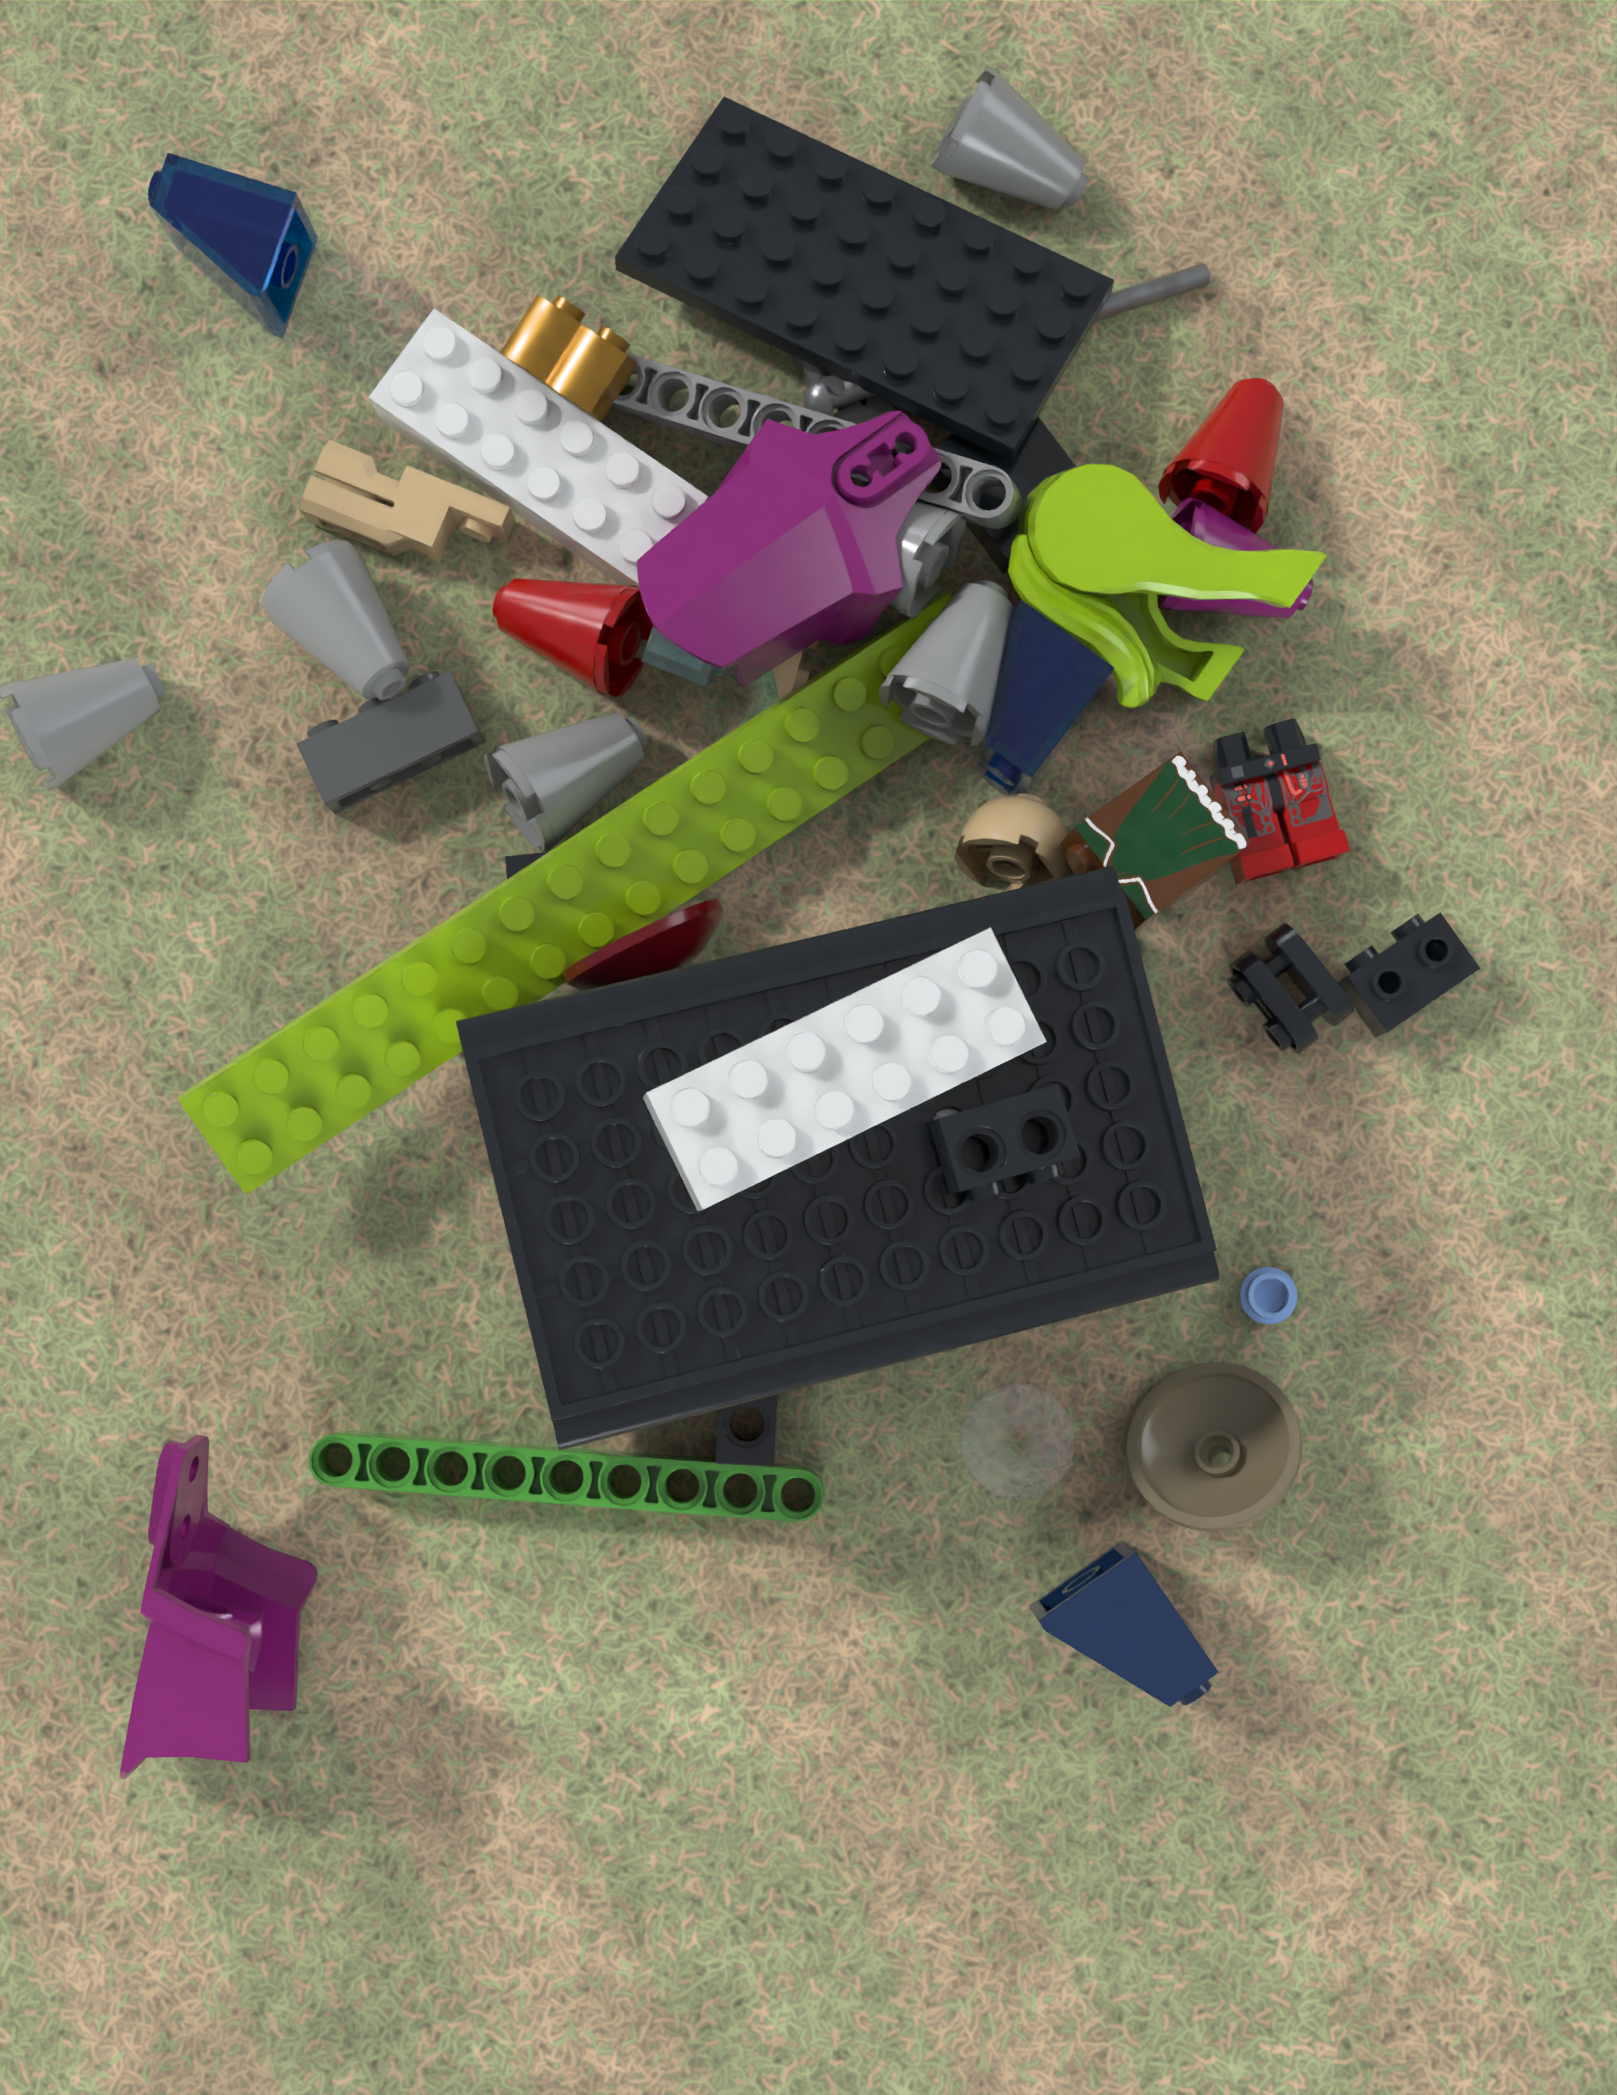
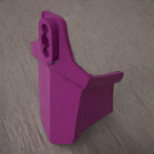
M902 411L888 412L857 425L817 435L767 419L718 487L716 493L637 560V577L640 593L654 629L686 653L722 670L735 665L736 681L742 688L819 639L838 645H845L866 637L873 630L883 611L903 589L896 535L907 514L921 493L935 478L941 467V459L930 445L925 431L918 424L913 423ZM896 442L907 443L913 451L910 454L899 453L895 458L891 454ZM850 475H862L867 479L869 485L865 487L855 485Z
M196 1434L185 1443L168 1441L163 1447L158 1460L148 1529L149 1543L154 1545L140 1610V1613L148 1620L149 1627L132 1702L119 1778L126 1779L146 1758L194 1757L247 1763L250 1760L249 1709L294 1711L296 1709L300 1612L314 1588L318 1573L312 1563L268 1548L232 1529L228 1523L208 1512L209 1438L207 1436Z

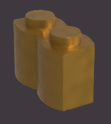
M537 294L500 353L601 422L638 366L634 360L625 354L631 344L604 325L601 326L597 334L582 325L581 322L586 314L563 297L557 295L554 301L550 303Z

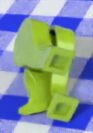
M1085 464L1045 478L1028 494L1018 516V530L1011 547L1008 573L1015 590L1027 608L1054 629L1086 647L1098 657L1115 677L1118 688L1117 700L1120 705L1128 709H1134L1144 705L1157 691L1160 682L1171 684L1197 700L1208 702L1245 650L1241 646L1182 639L1167 625L1158 608L1157 595L1189 600L1246 599L1262 602L1274 607L1290 608L1327 555L1323 552L1293 549L1235 551L1212 546L1193 537L1174 522L1134 474L1112 464Z

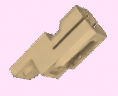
M329 440L323 447L314 468L315 473L326 478L322 480L311 475L299 507L307 522L389 555L396 556L411 550L439 562L457 522L461 523L459 529L463 533L483 542H490L492 536L508 542L516 524L511 508L508 505L406 465L400 481L380 474L372 456Z

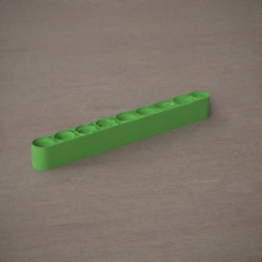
M340 1431L324 1436L317 1440L311 1448L308 1458L309 1469L315 1479L324 1485L343 1488L790 1522L806 1521L815 1516L822 1507L824 1499L823 1482L819 1475L809 1467L794 1464L774 1463L773 1467L726 1463L715 1464V1458L568 1448L559 1451L557 1446L359 1431ZM333 1443L344 1444L352 1453L353 1462L351 1468L345 1474L335 1472L328 1464L327 1453ZM390 1447L401 1448L410 1458V1469L404 1478L393 1477L384 1467L385 1453ZM454 1451L460 1453L467 1461L468 1472L462 1482H452L444 1477L440 1463L446 1452ZM503 1456L517 1457L524 1464L526 1476L520 1486H508L500 1480L497 1467ZM570 1460L581 1467L584 1480L579 1489L567 1491L557 1485L554 1478V1470L558 1462ZM626 1464L638 1470L642 1484L637 1493L623 1495L614 1489L611 1484V1474L616 1466ZM677 1469H686L693 1472L699 1480V1491L696 1496L691 1499L682 1500L672 1495L668 1488V1478L671 1472ZM743 1473L749 1475L755 1481L757 1495L752 1501L738 1504L728 1498L724 1485L728 1477L734 1474ZM792 1478L806 1479L815 1490L814 1499L804 1508L790 1507L782 1497V1487Z

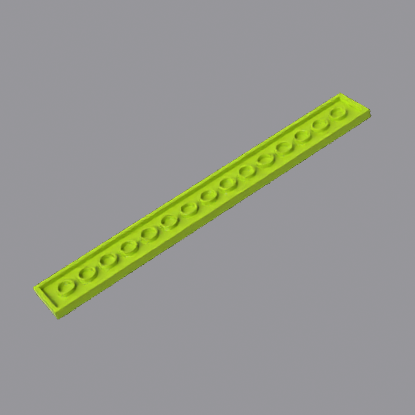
M941 593L921 611L917 618L906 616L179 1095V1103L244 1194L248 1195L462 1052L456 1021L537 1002L566 982L562 973L567 968L612 942L658 921L932 738L899 720L903 709L893 700H891L887 709L881 703L878 692L884 679L951 600L948 593ZM999 682L996 694L1003 690Z

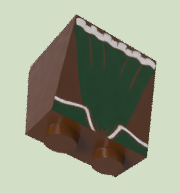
M1180 751L1076 825L1060 844L1065 849L1066 861L1075 874L1110 866L1115 868L1121 892H1125L1134 930L1136 931L1216 875L1249 846L1251 842Z

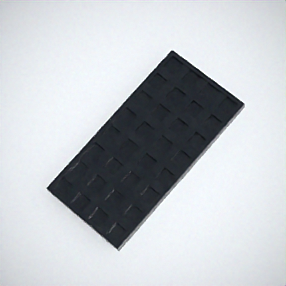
M723 97L615 255L617 271L844 381L854 383L863 390L1012 461L1110 297L1114 284L1113 279L727 97Z

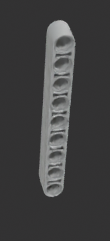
M629 353L625 354L638 364L632 373H637L638 375L637 385L628 395L620 396L619 393L610 407L611 410L745 451L767 419L778 423L786 420L792 421L793 428L814 435L857 425ZM688 389L689 399L686 405L681 410L670 412L669 405L672 396L679 390ZM740 405L741 412L737 422L730 427L721 428L720 417L723 411L729 406ZM896 442L892 453L910 454L913 451L907 443ZM934 448L941 459L940 469H949L952 473L951 483L947 489L937 494L928 493L927 489H925L917 501L951 509L962 515V519L987 528L1000 529L1009 526L1016 520L1021 511L1022 498L1020 491L1005 471L995 466ZM850 475L855 485L860 487L869 485L867 479L862 475ZM994 485L1005 488L1006 495L1002 505L991 511L980 509L979 501L983 491Z

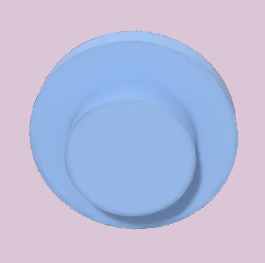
M1262 1267L1253 1270L1244 1278L1239 1290V1300L1242 1309L1251 1319L1263 1324H1275L1288 1318L1295 1309L1297 1289L1292 1278L1284 1271L1274 1267Z

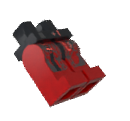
M1296 718L1274 723L1263 729L1270 754L1265 757L1252 760L1245 732L1220 737L1213 742L1216 771L1209 777L1213 793H1215L1216 798L1251 842L1249 846L1230 861L1235 885L1283 873L1288 869L1295 870L1337 859L1351 851L1344 829L1340 830L1329 796L1326 776L1319 762L1321 758L1317 743L1306 745L1304 735Z

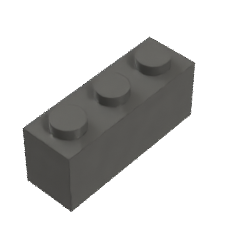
M438 671L421 675L408 685L410 690L391 699H371L358 708V715L341 723L335 719L322 722L307 732V739L296 743L324 804L334 814L485 743L484 737L460 687L450 671L442 675Z

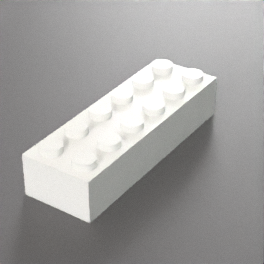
M435 308L368 397L381 421L500 503L510 506L514 513L619 585L639 587L637 560L709 499L706 494Z
M990 927L647 1092L643 1099L697 1211H701L1047 1041Z

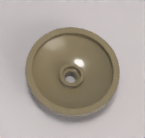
M1226 1362L1201 1363L1170 1374L1154 1386L1144 1397L1129 1427L1127 1458L1137 1488L1145 1500L1160 1515L1173 1523L1193 1530L1208 1532L1228 1531L1259 1520L1283 1500L1291 1489L1300 1468L1303 1447L1302 1434L1297 1416L1288 1398L1267 1377L1238 1364ZM1228 1453L1230 1459L1225 1465L1217 1467L1211 1464L1216 1454Z

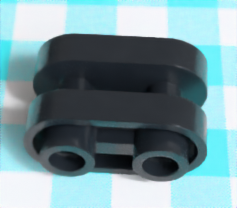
M1283 923L1265 937V943L1271 954L1261 960L1253 952L1247 950L1229 964L1233 976L1227 982L1231 990L1245 1006L1249 1007L1254 1003L1264 1015L1267 1022L1262 1027L1277 1048L1285 1051L1290 1047L1294 1052L1300 1054L1318 1040V1035L1311 1024L1313 1021L1321 1016L1330 1025L1336 1026L1354 1012V1008L1344 990L1303 938L1291 926ZM1285 971L1306 997L1298 1005L1276 979Z

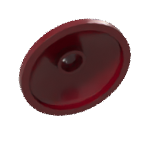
M714 898L685 908L595 951L567 968L562 974L568 985L580 990H589L682 968L705 949L720 923L723 907L719 899Z

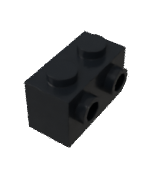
M1441 912L1427 921H1424L1419 913L1390 932L1396 942L1385 950L1378 953L1374 946L1371 945L1344 964L1350 974L1337 983L1344 990L1353 1007L1375 1038L1389 1032L1480 969Z

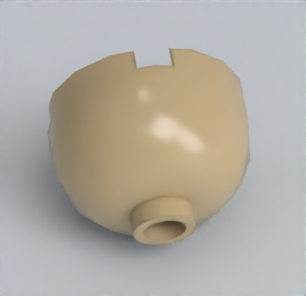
M1031 794L990 799L970 815L963 828L954 858L959 869L972 881L983 886L984 875L1010 883V886L1005 890L1009 891L1064 878L1069 865L1065 858V849L1060 843L1069 833L1061 818L1039 797Z

